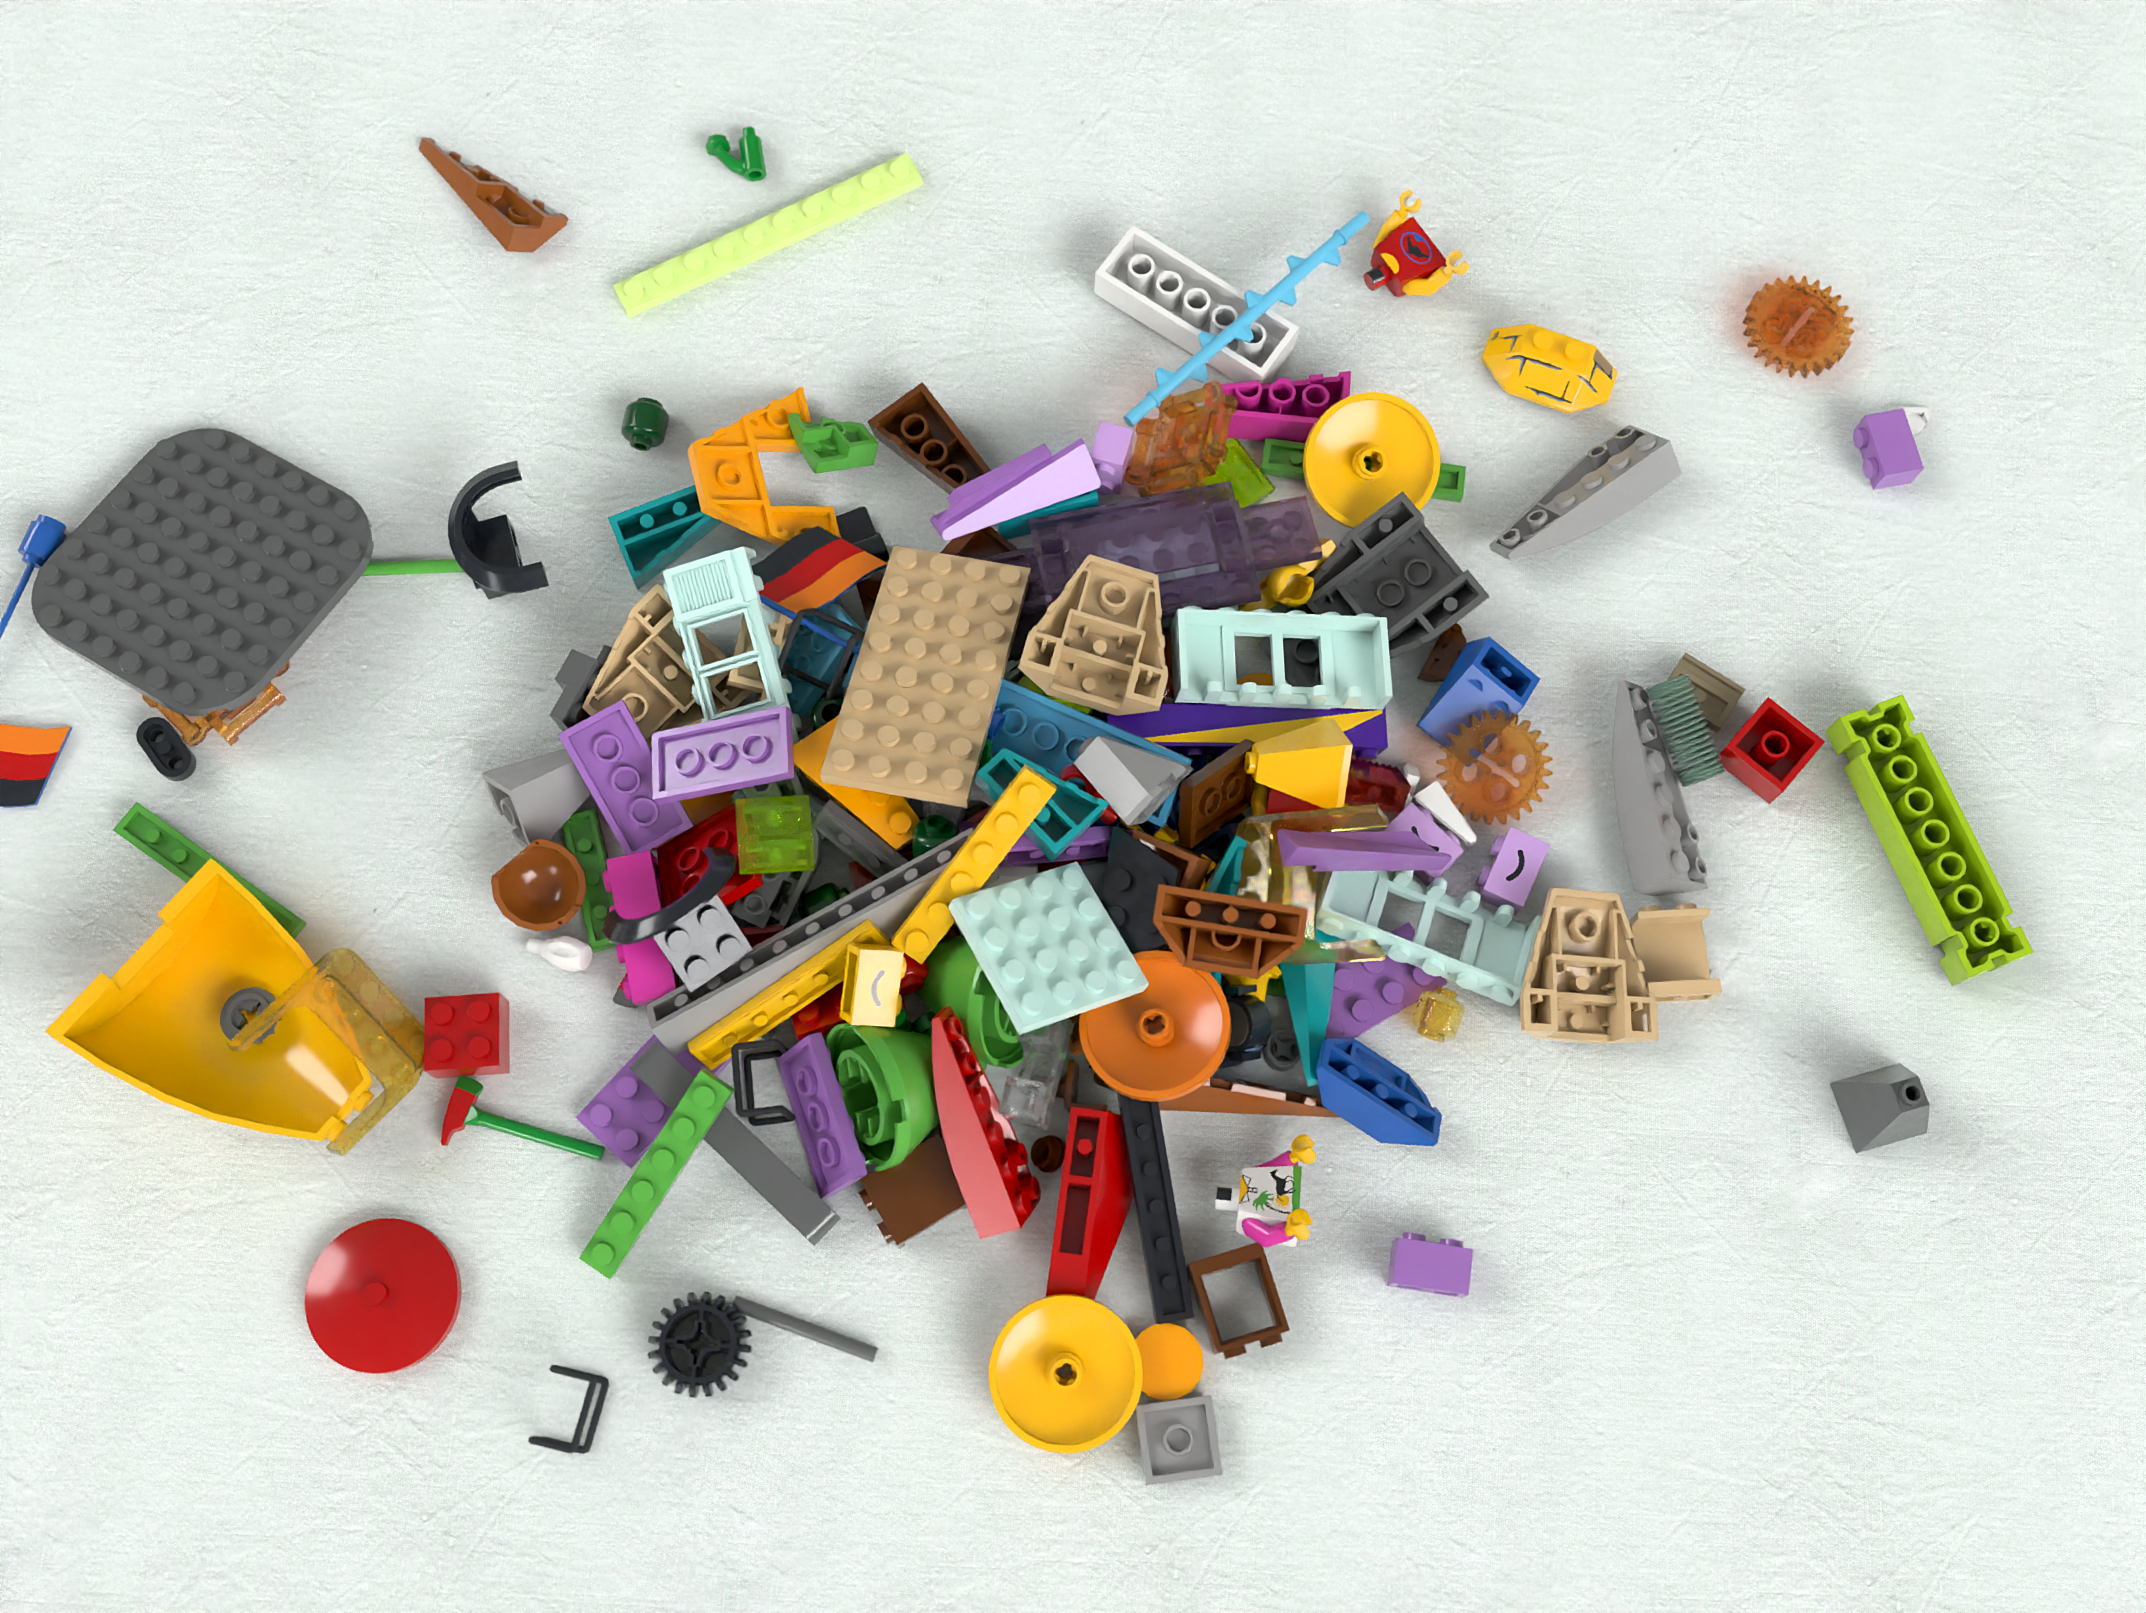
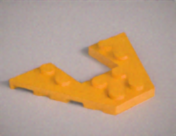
M803 387L797 388L795 392L778 401L770 402L763 409L759 408L741 417L738 422L727 428L724 426L715 431L711 436L697 440L688 448V457L702 513L779 547L794 536L816 526L841 538L833 506L770 505L758 452L801 453L791 432L788 417L791 413L800 414L802 422L812 423Z

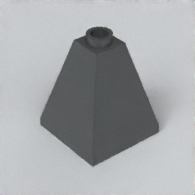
M1894 1064L1830 1083L1856 1154L1927 1133L1930 1104L1919 1076L1902 1064Z

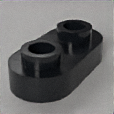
M152 717L141 723L136 733L137 742L159 773L171 781H183L189 778L195 771L196 757L177 730L167 720L160 717ZM164 734L163 740L155 743L156 737ZM183 760V765L178 769H174L175 763Z

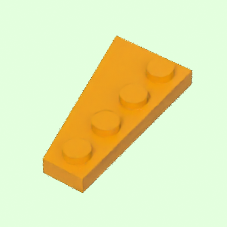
M839 716L793 745L794 765L815 785L820 786L832 796L834 801L841 807L847 809L858 818L872 833L897 852L912 842V830L920 819L903 796L821 782L820 773Z

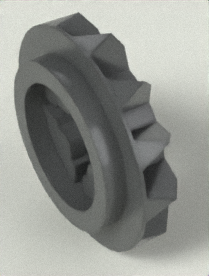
M250 987L242 989L233 994L224 1004L220 1015L221 1029L225 1036L234 1043L246 1047L255 1043L263 1044V1040L266 1037L275 1034L274 1028L277 1022L282 1020L279 1014L280 1004L270 992L262 988ZM243 1009L252 1013L257 1011L256 1015L260 1018V1024L251 1022L247 1024L248 1020L241 1011Z

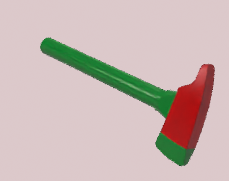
M459 1076L444 1117L441 1135L442 1146L449 1144L455 1132L464 1130L466 1125L486 1127L601 1161L605 1151L604 1146L481 1110L475 1104L484 1086L470 1077Z

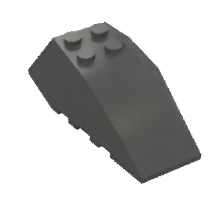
M1402 491L1347 533L1340 542L1339 547L1331 557L1329 556L1318 573L1314 576V590L1311 598L1299 607L1287 608L1284 613L1300 610L1306 612V614L1317 615L1326 612H1337L1341 616H1356L1362 613H1370L1375 617H1387L1390 659L1433 641L1490 596L1468 569L1465 572L1461 570L1424 525V516ZM1263 637L1258 645L1271 660L1270 637ZM1283 638L1286 681L1293 687L1321 685L1318 639Z

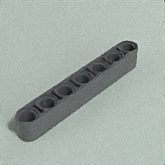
M656 1040L629 1066L673 1110L676 1109L695 1079ZM724 1106L703 1139L815 1246L841 1218Z

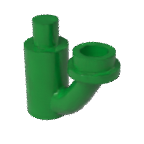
M753 127L742 129L743 137L739 140L741 160L736 159L729 153L730 143L724 135L715 134L707 139V153L716 156L730 171L743 175L748 181H760L766 177L761 138L755 135Z

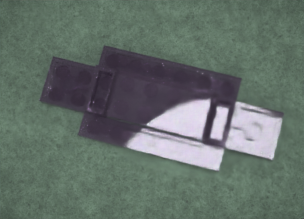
M1231 481L1031 518L1028 519L1033 547L973 558L1031 568V578L1020 616L1046 612L1089 554L1153 574H1162L1217 563L1219 571L1159 582L1162 620L1173 618L1177 609L1187 606H1198L1202 610H1215L1261 601V589L1256 575L1257 571L1322 559V548L1306 495L1240 508L1239 501L1235 499Z

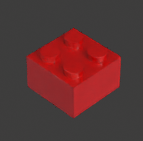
M1768 697L1719 752L1717 756L1721 759L1717 763H1723L1724 769L1770 804L1784 792L1825 741Z
M499 992L425 998L424 1071L436 1079L459 1077L461 1075L478 1076L510 1073L509 1001Z

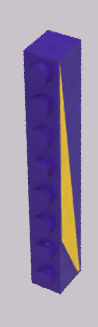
M1161 704L1159 711L1120 716L1102 712L1103 721L1176 753L1183 754V756L1193 760L1202 759L1205 755H1218L1219 757L1245 739L1258 743L1326 719H1334L1353 745L1351 756H1356V760H1374L1388 748L1386 706L1383 710L1247 707L1216 704Z

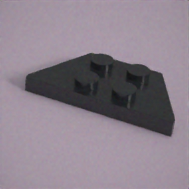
M1113 826L1101 903L1131 954L1166 947L1168 944L1153 924L1158 884L1180 887L1182 870L1168 860L1163 859L1149 846L1142 844L1128 834V831Z

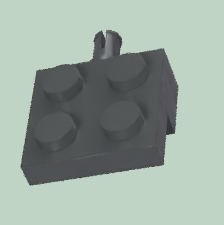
M604 645L597 659L571 649L555 677L563 692L550 713V717L562 731L591 717L583 710L582 706L612 647Z

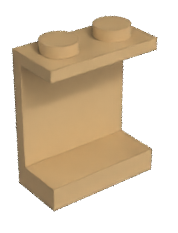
M1694 903L1677 905L1674 907V910H1661L1659 905L1639 908V911L1629 919V925L1634 936L1631 941L1637 960L1642 959L1645 968L1642 974L1648 994H1654L1656 1003L1712 1000L1721 994L1720 978L1710 979L1702 921L1710 915V908H1697V905Z

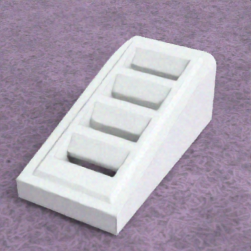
M1433 782L1413 796L1412 803L1417 808L1419 806L1425 808L1433 816L1434 822L1442 829L1454 834L1463 846L1469 849L1475 844L1477 836L1439 782Z

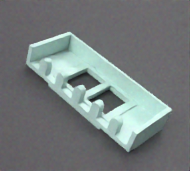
M745 546L663 571L665 578L663 584L664 592L667 599L671 602L675 614L673 616L674 628L680 637L682 636L685 650L682 652L683 661L686 668L692 672L695 683L692 685L693 697L702 708L704 719L701 720V723L784 705L791 710L787 694L792 693V687L788 679H782L777 661L781 654V648L779 645L772 643L768 626L773 624V618L770 611L763 609L758 591L764 590L763 582L760 576L753 575L749 560L757 556L754 549ZM744 614L754 650L704 665L695 628ZM758 662L768 699L718 714L708 677ZM792 713L793 745L799 742L796 729L802 727L799 715Z
M1187 606L1177 609L1170 625L1174 702L1226 704V706L1383 710L1393 696L1387 617H1375L1370 613H1362L1356 616H1341L1337 612H1326L1317 615L1306 614V612L1300 610L1287 613H1272L1268 609H1257L1252 612L1237 611L1231 607L1218 610H1202L1198 606ZM1234 636L1270 637L1273 686L1257 685L1253 682L1244 683L1243 685L1237 684ZM1283 638L1318 639L1321 685L1293 687L1290 684H1285Z
M1399 870L1395 874L1389 871H1326L1311 918V927L1354 943L1361 948L1374 949L1384 953L1396 962H1406L1419 967L1429 975L1441 976L1454 981L1461 988L1474 991L1496 1002L1512 1006L1520 998L1521 988L1542 916L1537 915L1528 927L1512 921L1514 914L1512 906L1504 904L1495 913L1478 907L1481 899L1479 893L1469 891L1462 900L1445 894L1448 882L1443 878H1435L1428 887L1412 881L1414 870ZM1388 892L1423 905L1413 942L1377 928ZM1434 910L1469 924L1460 960L1424 947Z

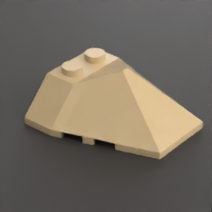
M1089 554L1065 585L1064 590L1055 602L1053 601L1048 607L1042 619L1028 633L1018 668L1049 696L1115 716L1159 711L1168 680V668L1165 666L1164 635H1162L1161 627L1162 610L1158 575Z
M658 583L632 607L582 706L588 715L593 716L618 701L624 700L651 749L652 733L698 724L704 719L701 705H698L693 697L692 685L695 683L692 672L686 668L683 661L682 652L685 650L682 636L680 637L674 628L673 616L675 614L672 604L667 599L664 588ZM695 628L704 665L728 658L698 628ZM729 671L708 677L718 714L735 709L752 692L726 685Z
M1564 888L1549 889L1520 992L1521 1031L1538 1040L1591 1044H1618L1659 1040L1657 1003L1654 994H1648L1642 974L1645 968L1642 959L1637 960L1630 939L1634 938L1619 894Z

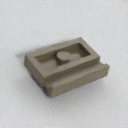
M1685 652L1667 680L1689 674L1692 682L1684 687L1694 686L1691 691L1686 693L1696 692V695L1691 698H1699L1697 702L1693 703L1701 704L1695 710H1703L1697 716H1705L1699 722H1708L1705 726L1718 733L1746 689Z

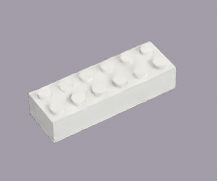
M1134 225L1131 226L1095 273L1094 294L1193 355L1202 349L1198 338L1200 332L1204 331L1218 335L1247 310L1245 293ZM1271 309L1264 312L1250 325L1254 337L1250 343L1233 339L1211 358L1207 364L1238 383L1259 381L1260 384L1268 383L1294 349L1299 331L1297 325Z

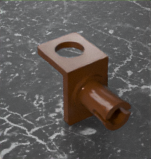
M1068 1059L1065 1076L1032 1075L1031 1082L1035 1083V1086L1031 1085L1032 1098H1063L1065 1102L1064 1108L1069 1113L1071 1106L1112 1112L1111 1108L1105 1104L1077 1103L1079 1064L1074 1059Z

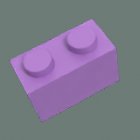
M1904 408L1865 415L1853 430L1854 444L1856 448L1860 449L1863 459V472L1866 478L1870 480L1873 490L1912 483L1924 469Z
M1404 1232L1403 1238L1397 1237L1392 1241L1387 1286L1459 1298L1469 1295L1473 1249L1463 1248V1241L1441 1238L1440 1244L1426 1242L1425 1235Z

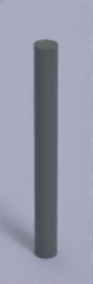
M736 1296L733 1301L738 1306L737 1312L870 1362H873L876 1357L878 1348L740 1296Z

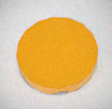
M1172 1323L1154 1324L1141 1331L1135 1339L1142 1361L1143 1379L1141 1391L1147 1397L1160 1401L1177 1400L1190 1393L1200 1381L1204 1367L1203 1352L1195 1336L1184 1327Z

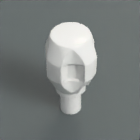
M567 936L556 937L552 940L547 939L546 941L530 938L526 945L527 952L539 954L557 968L570 972L585 970L592 958V949L589 945L576 938Z

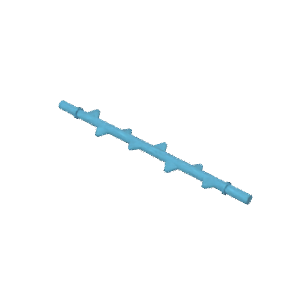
M1363 211L1359 212L1340 230L1336 229L1333 232V236L1306 259L1290 255L1287 258L1290 273L1265 295L1248 290L1244 294L1247 310L1218 335L1204 331L1200 332L1198 338L1202 349L1174 373L1159 367L1155 371L1158 387L1152 392L1149 391L1140 403L1123 416L1124 421L1130 427H1133L1151 410L1161 406V402L1188 378L1205 383L1208 380L1205 364L1233 339L1250 343L1254 339L1250 325L1277 301L1293 306L1297 302L1294 286L1322 262L1334 266L1341 264L1342 261L1338 248L1345 246L1348 240L1370 221L1368 215Z

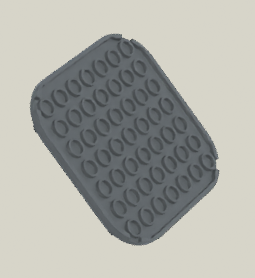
M217 428L190 430L159 441L39 569L33 585L31 596L32 610L37 623L54 642L165 708L188 716H208V712L224 708L231 711L253 699L271 682L362 576L373 553L372 526L362 507L350 495L242 436Z

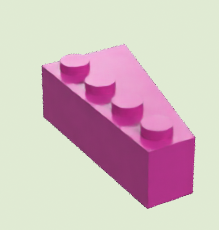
M1351 371L1339 372V375L1334 377H1324L1323 374L1309 375V379L1290 381V378L1287 377L1277 378L1276 382L1260 384L1259 381L1215 385L1211 405L1209 436L1265 442V438L1306 443L1308 435L1318 418L1335 403L1350 397Z

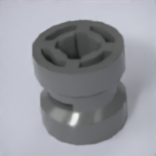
M1280 1029L1274 1032L1267 1040L1263 1056L1267 1065L1273 1070L1279 1072L1288 1071L1299 1061L1301 1056L1294 1031Z

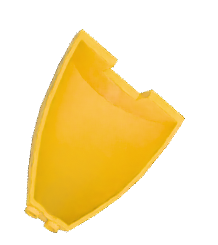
M210 858L157 914L163 924L111 978L101 972L45 1032L95 1066L169 1105L213 1121L267 1134L320 1142L329 1139L334 1143L347 1129L348 1124L345 1121L355 1110L359 1113L362 1112L374 1097V1094L369 1091L372 1086V1079L355 1037L332 991L303 948L254 895L221 865ZM250 987L262 988L270 992L280 1004L279 1014L282 1020L277 1022L274 1028L275 1034L266 1037L263 1040V1044L255 1043L248 1045V1047L232 1042L225 1036L220 1025V1015L224 1004L233 994L242 989ZM244 1009L241 1011L248 1020L247 1024L249 1022L260 1024V1018L256 1015L257 1011L255 1013L247 1012Z

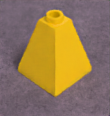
M1326 719L1253 744L1252 752H1247L1245 755L1246 774H1251L1257 783L1332 812L1343 813L1353 745L1334 719Z

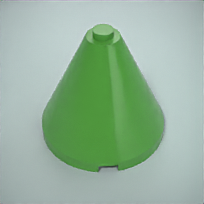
M964 935L939 941L925 959L929 973L923 981L924 986L915 992L916 995L936 1015L944 1007H952L955 1015L961 1020L964 1033L972 1050L983 1063L1006 1069L1017 1066L1034 1051L1048 1025L1019 1035Z
M848 1022L839 1024L829 1032L825 1044L831 1053V1064L836 1079L842 1087V1098L847 1113L853 1120L854 1135L859 1150H861L865 1157V1166L874 1163L878 1165L875 1167V1171H883L895 1167L940 1123L935 1096L932 1035L888 1026L851 1025ZM979 1060V1062H980V1064H981V1066H982V1068H983V1070H984V1072H985V1070H986V1068H987V1064H986V1063H983L981 1060Z

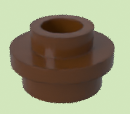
M1047 1135L1034 1142L1031 1149V1160L1041 1171L1053 1173L1062 1165L1065 1148L1059 1137Z

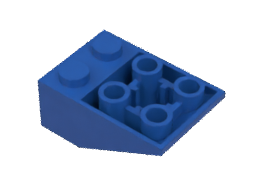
M1490 636L1470 641L1466 644L1416 726L1464 765L1470 767L1524 707L1540 678Z

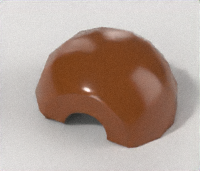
M544 838L534 840L491 878L493 899L502 914L517 926L533 931L554 930L571 921L582 907L587 890L585 870L577 856L561 843Z

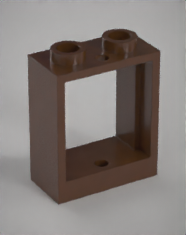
M1256 1242L1191 1262L1187 1265L1214 1355L1223 1352L1225 1359L1247 1353L1245 1345L1259 1341L1261 1348L1283 1341L1281 1334L1290 1331L1262 1245ZM1253 1262L1274 1326L1222 1342L1202 1278Z

